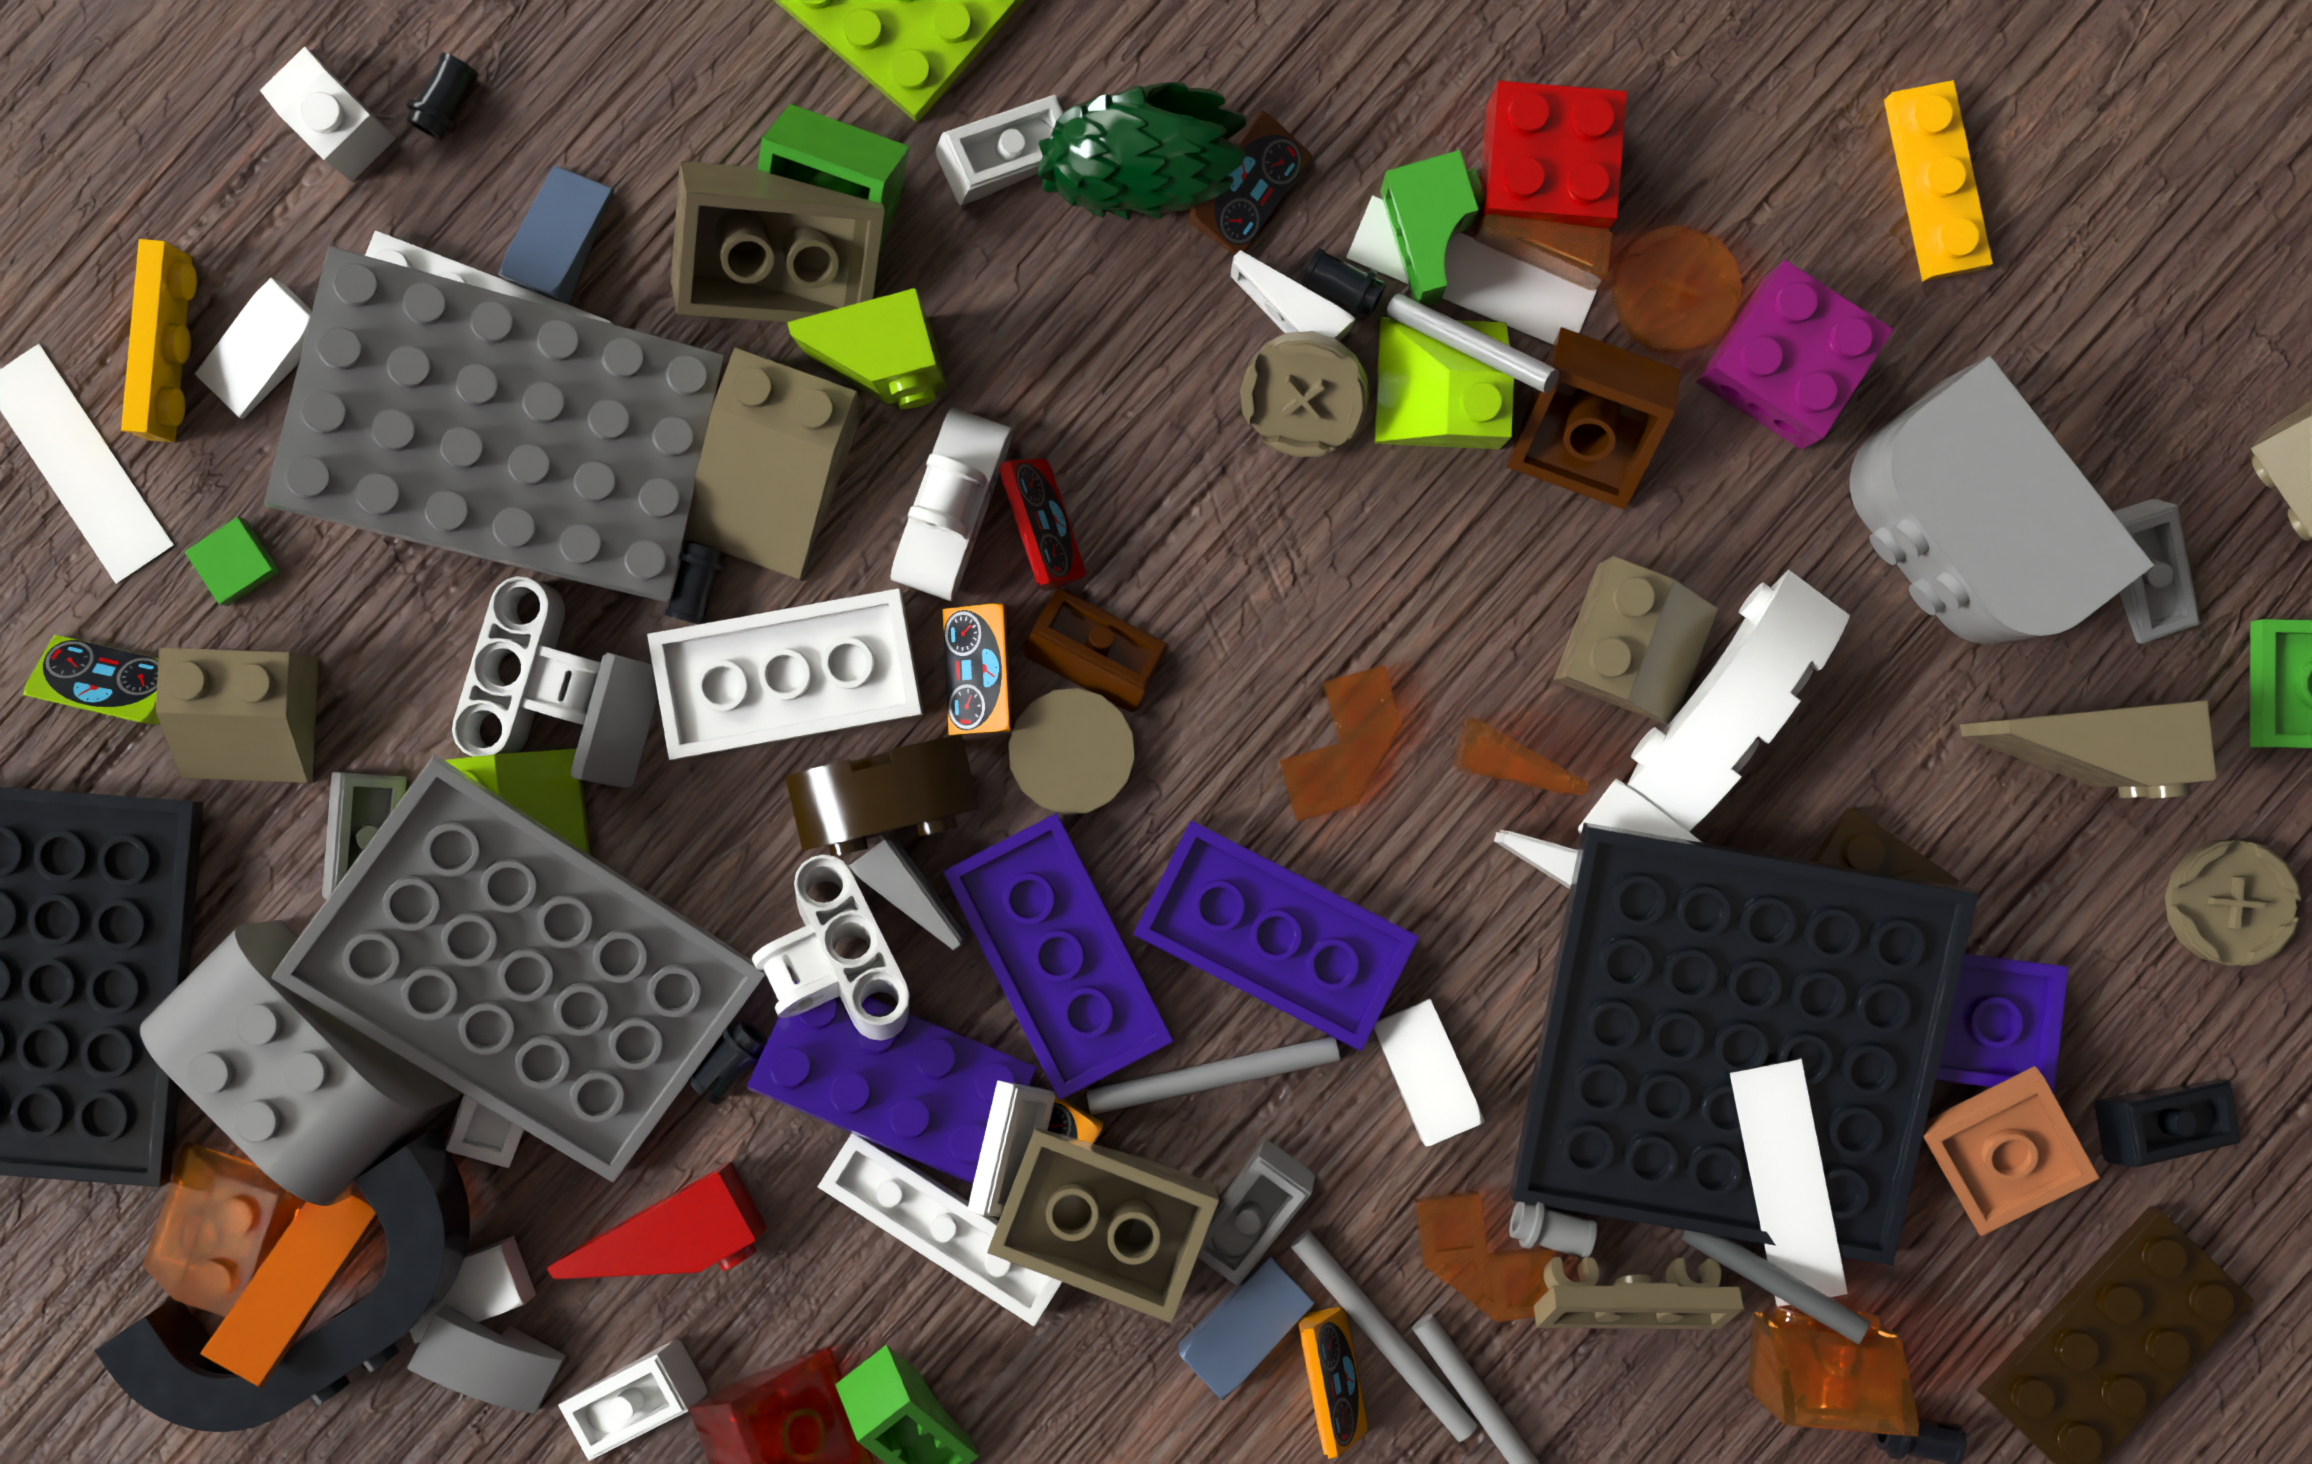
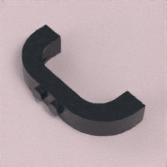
M432 1128L354 1180L376 1212L385 1231L388 1254L383 1276L374 1290L296 1339L263 1389L200 1354L211 1338L200 1327L179 1294L94 1350L107 1371L133 1400L158 1417L190 1429L209 1432H229L253 1428L272 1421L308 1398L317 1407L351 1383L345 1375L361 1365L368 1374L389 1361L402 1350L397 1340L427 1316L449 1292L459 1274L468 1247L470 1211L467 1193L455 1161L450 1153L446 1151V1146L435 1130Z

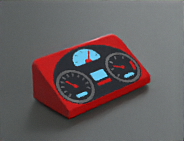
M1045 459L1009 460L1000 463L1001 467L998 469L1039 589L1047 591L1082 579L1085 576V568L1048 461Z

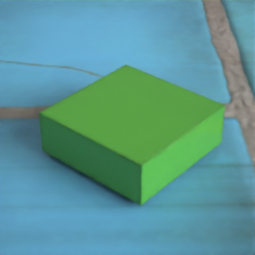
M240 517L234 518L184 552L219 605H231L281 572L248 521Z

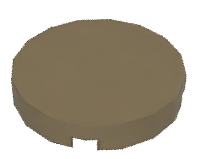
M1313 331L1288 332L1266 342L1250 360L1240 389L1242 413L1249 426L1251 427L1252 424L1255 430L1262 435L1261 440L1273 450L1294 457H1321L1335 451L1336 446L1343 444L1348 438L1350 440L1359 431L1369 402L1367 375L1357 356L1337 339Z
M1080 688L1053 690L1032 701L1016 720L1008 744L1010 769L1022 792L1040 807L1061 814L1088 813L1112 801L1128 782L1135 760L1133 733L1122 712L1102 695Z
M2235 839L2207 842L2187 853L2171 873L2165 894L2167 919L2179 942L2198 958L2226 966L2259 964L2278 954L2295 934L2299 917H2295L2297 910L2296 900L2301 901L2299 884L2287 862L2266 846Z

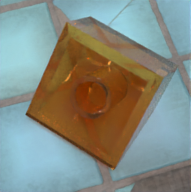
M191 1142L184 1143L142 1266L174 1300L226 1317L298 1214L303 1199L278 1185L255 1163Z
M1792 1305L1776 1306L1775 1314L1753 1313L1748 1390L1783 1425L1918 1437L1919 1421L1902 1340L1881 1325L1878 1316L1854 1311L1871 1321L1865 1336L1858 1345Z

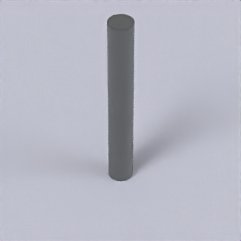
M1685 1230L1681 1238L1685 1243L1858 1345L1871 1324V1321L1727 1237Z

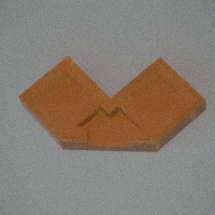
M1385 665L1322 682L1339 744L1278 760L1295 821L1356 805L1362 798L1372 776L1402 726Z
M1477 1191L1414 1199L1422 1263L1427 1269L1455 1288L1496 1322L1535 1317L1534 1305L1548 1291L1543 1273L1546 1264L1552 1259L1551 1249L1541 1246L1531 1249L1525 1248L1487 1253L1480 1194Z

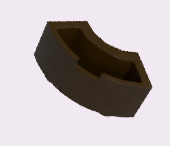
M962 734L890 749L887 753L853 761L848 759L785 776L802 851L828 846L830 856L835 857L869 849L866 836L917 824L919 837L957 828L954 815L979 809Z

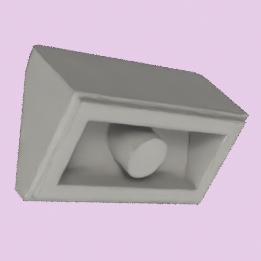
M607 652L606 655H603L570 772L573 778L620 788H631L633 786L658 700L652 664Z
M332 772L322 890L324 899H328L404 796L407 777Z

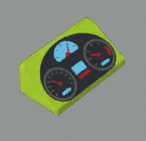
M54 635L26 682L23 693L25 696L140 723L160 725L156 714L158 658Z

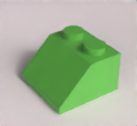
M789 104L762 137L758 170L883 204L885 213L879 250L880 255L900 201L910 146Z

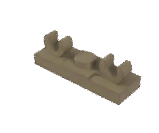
M1553 1257L1546 1264L1543 1273L1548 1291L1534 1305L1536 1328L1721 1329L1744 1310L1740 1287H1718L1721 1282V1269L1718 1262L1711 1258H1708L1699 1266L1701 1283H1696L1688 1277L1684 1258H1676L1666 1269L1667 1283H1654L1653 1277L1636 1274L1620 1277L1614 1281L1612 1286H1595L1599 1278V1269L1593 1257H1585L1578 1264L1579 1282H1573L1565 1276L1561 1257Z

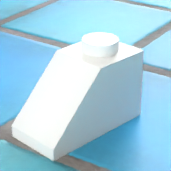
M303 47L260 90L278 115L324 161L352 182L396 139L306 47Z

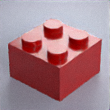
M1498 80L1486 105L1480 182L1483 192V205L1478 208L1477 228L1602 238L1617 220L1627 91Z

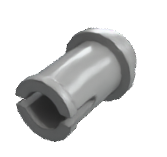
M1517 1202L1511 1216L1509 1233L1512 1238L1519 1239L1521 1247L1531 1249L1536 1244L1583 1260L1585 1257H1589L1593 1250L1597 1225L1594 1220H1586L1546 1208L1540 1202L1537 1205Z

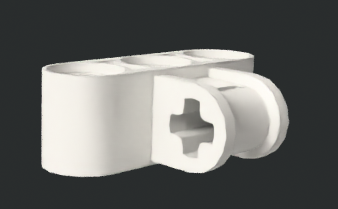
M951 407L943 422L933 452L928 457L927 469L914 505L910 507L907 516L909 519L891 570L892 581L949 601L954 599L1000 475L998 468L1001 467L1000 463H1003L1006 459L1013 428Z
M516 576L506 579L495 589L453 720V737L462 752L472 757L519 752L527 741L535 712L584 725L601 662L555 649L565 617L563 598L555 588L528 577ZM534 591L540 601V611L532 622L523 625L518 618L517 605L525 594ZM515 652L521 662V673L515 682L506 686L499 677V664L507 654ZM494 713L501 721L502 735L497 743L489 747L481 739L480 725L485 717Z
M822 854L811 857L801 864L796 872L794 881L797 905L805 927L778 938L758 950L752 957L755 968L765 971L779 1000L775 1010L780 1018L799 1015L840 996L853 1025L860 1034L869 1039L881 1041L893 1038L902 1031L908 1021L909 991L907 984L848 866L844 861L835 856ZM823 881L833 882L842 889L836 899L826 903L814 901L807 893L812 886ZM850 936L860 937L870 946L863 956L856 959H844L835 952L834 948L839 941ZM787 967L791 968L798 984L793 982ZM876 992L888 993L898 1002L895 1010L883 1017L871 1016L865 1012L861 1005L866 997Z

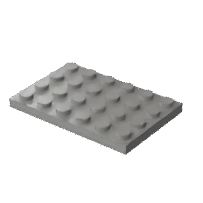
M328 246L264 503L266 507L667 602L670 599L695 487L694 481L724 355Z
M434 754L274 970L271 979L614 1183L763 979L765 971L756 969L751 959Z

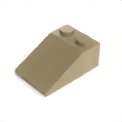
M680 161L671 270V286L676 314L789 322L872 300L885 213L883 204L748 167Z
M734 347L712 406L683 538L802 581L866 407L865 402L857 391Z
M2207 700L1960 724L1961 737L2092 787H2118L2119 798L2191 795L2190 782L2216 780Z
M1035 1127L987 1253L1172 1324L1219 1202L1216 1184L1152 1160Z

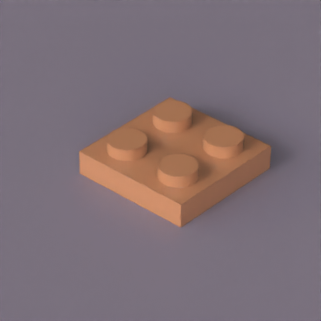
M2036 1066L1926 1120L1923 1138L1980 1237L2100 1179L2049 1085Z

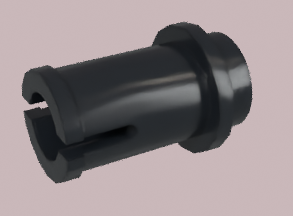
M444 52L439 56V62L418 99H409L406 104L411 110L406 119L407 122L437 140H442L446 131L454 133L456 125L452 120L472 82L476 81L479 75L465 62Z
M1319 248L1304 273L1301 285L1306 288L1309 287L1351 308L1349 314L1355 318L1359 313L1367 317L1373 314L1387 283L1377 278L1378 271L1371 269L1369 273H1366Z
M690 542L685 543L683 554H679L678 559L681 561L668 609L665 610L664 615L699 625L706 623L705 617L718 570L725 572L726 569L725 565L720 564L723 555L722 551Z
M741 1021L736 1028L729 1026L723 1032L724 1042L689 1079L692 1087L700 1095L709 1087L711 1093L707 1096L706 1100L715 1105H720L726 1099L725 1096L753 1065H757L768 1042L767 1038L757 1028L745 1021Z
M1897 1406L1891 1411L1883 1410L1877 1418L1875 1442L1880 1450H1885L1890 1458L1901 1460L1906 1455L1945 1464H1960L1966 1451L1965 1431H1961L1963 1427L1959 1424H1946L1913 1417L1906 1408Z

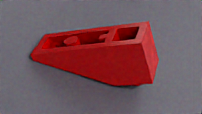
M730 1161L565 1253L548 1266L547 1269L553 1279L699 1273L717 1262L721 1270L726 1271L757 1252L753 1242L762 1235L767 1226Z

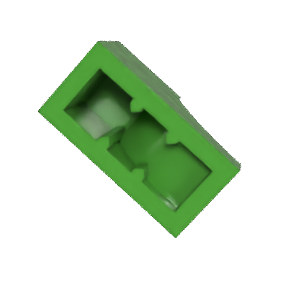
M1460 150L1388 170L1385 173L1380 190L1412 298L1425 306L1439 303L1448 286L1445 275V252L1448 243L1457 233L1470 230L1477 215L1478 206L1483 205V192L1478 174L1474 168H1465Z
M885 1345L835 1384L857 1442L886 1464H970L979 1457L971 1437L942 1408L926 1385L922 1374L888 1345Z

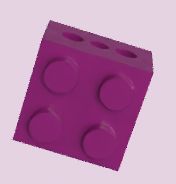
M1783 260L1763 277L1696 382L1802 450L1826 436L1894 329L1793 264Z

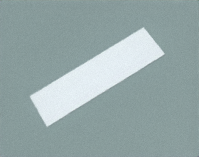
M1372 195L1346 258L1408 284L1382 199ZM1461 232L1457 233L1446 247L1445 275L1448 286L1442 299L1497 322H1506L1507 326L1552 345L1561 327L1577 333L1580 332L1597 289Z
M37 344L1 368L0 411L114 582L117 584L174 546L41 345Z
M1802 1059L1730 1073L1761 1231H1766L1776 1245L1764 1244L1768 1262L1828 1297L1848 1294ZM1775 1296L1777 1307L1790 1305Z

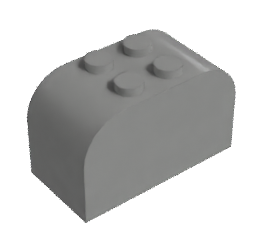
M1991 356L1942 380L1872 434L1863 443L1854 458L1850 472L1851 498L1858 515L1873 533L1869 537L1873 548L1887 563L1891 565L1897 564L1912 583L1909 585V592L1917 605L1930 615L1936 614L1950 631L1965 640L1993 645L2061 633L2082 622L2154 566Z
M281 920L239 925L142 1022L140 1026L141 1038L146 1049L162 1070L266 1175L288 1192L307 1202L320 1206H331L361 1192L354 1181L356 1178L417 1139L457 1097L434 1075L271 979L274 970L298 939Z

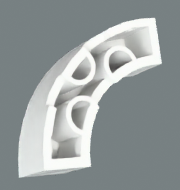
M1789 569L1771 588L1763 582L1748 596L1739 610V613L1745 619L1711 672L1662 732L1656 727L1652 728L1642 738L1631 755V758L1638 763L1627 786L1688 832L1718 804L1741 778L1738 772L1746 765L1758 747L1759 740L1756 738L1759 737L1769 744L1801 702L1796 696L1813 673V668L1819 671L1824 667L1849 620L1850 615Z

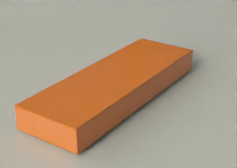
M351 1196L331 1206H320L306 1201L200 1354L263 1389L379 1218L371 1205L355 1196Z

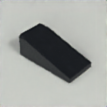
M2221 1079L2100 1099L2095 1102L2102 1154L2108 1163L2142 1167L2240 1143L2230 1080Z

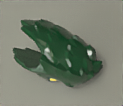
M1166 82L1144 87L1138 85L1131 86L1120 93L1110 95L1104 93L1070 107L1056 120L1050 138L1039 140L1038 145L1042 153V159L1038 168V176L1043 179V190L1045 192H1057L1070 205L1075 207L1083 206L1086 210L1099 217L1105 218L1108 211L1129 221L1132 211L1161 219L1165 212L1190 209L1222 195L1231 187L1234 178L1228 175L1242 165L1247 153L1236 144L1228 141V139L1246 126V118L1230 108L1222 107L1221 105L1225 104V98L1222 94L1209 89L1188 88L1185 83Z

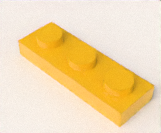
M1954 80L1892 92L1884 99L1922 282L1982 271L1988 268L1993 262Z
M139 239L121 431L150 441L175 443L177 426L182 423L185 415V398L180 387L182 365L188 360L191 351V337L186 327L188 301L195 295L197 276L192 265V256L166 241Z

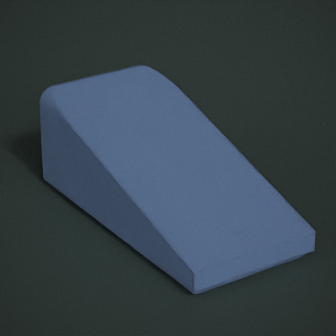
M553 166L509 246L498 275L505 281L569 304L614 190L603 184Z
M1269 1255L1178 1343L1179 1355L1221 1400H1224L1248 1377L1313 1306L1314 1301Z

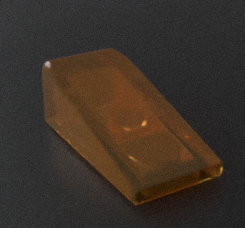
M1488 214L1475 229L1474 240L1581 288L1595 291L1607 277L1612 232H1609V229Z
M1472 717L1463 719L1452 762L1455 769L1568 796H1581L1583 793H1587L1589 783L1481 721Z

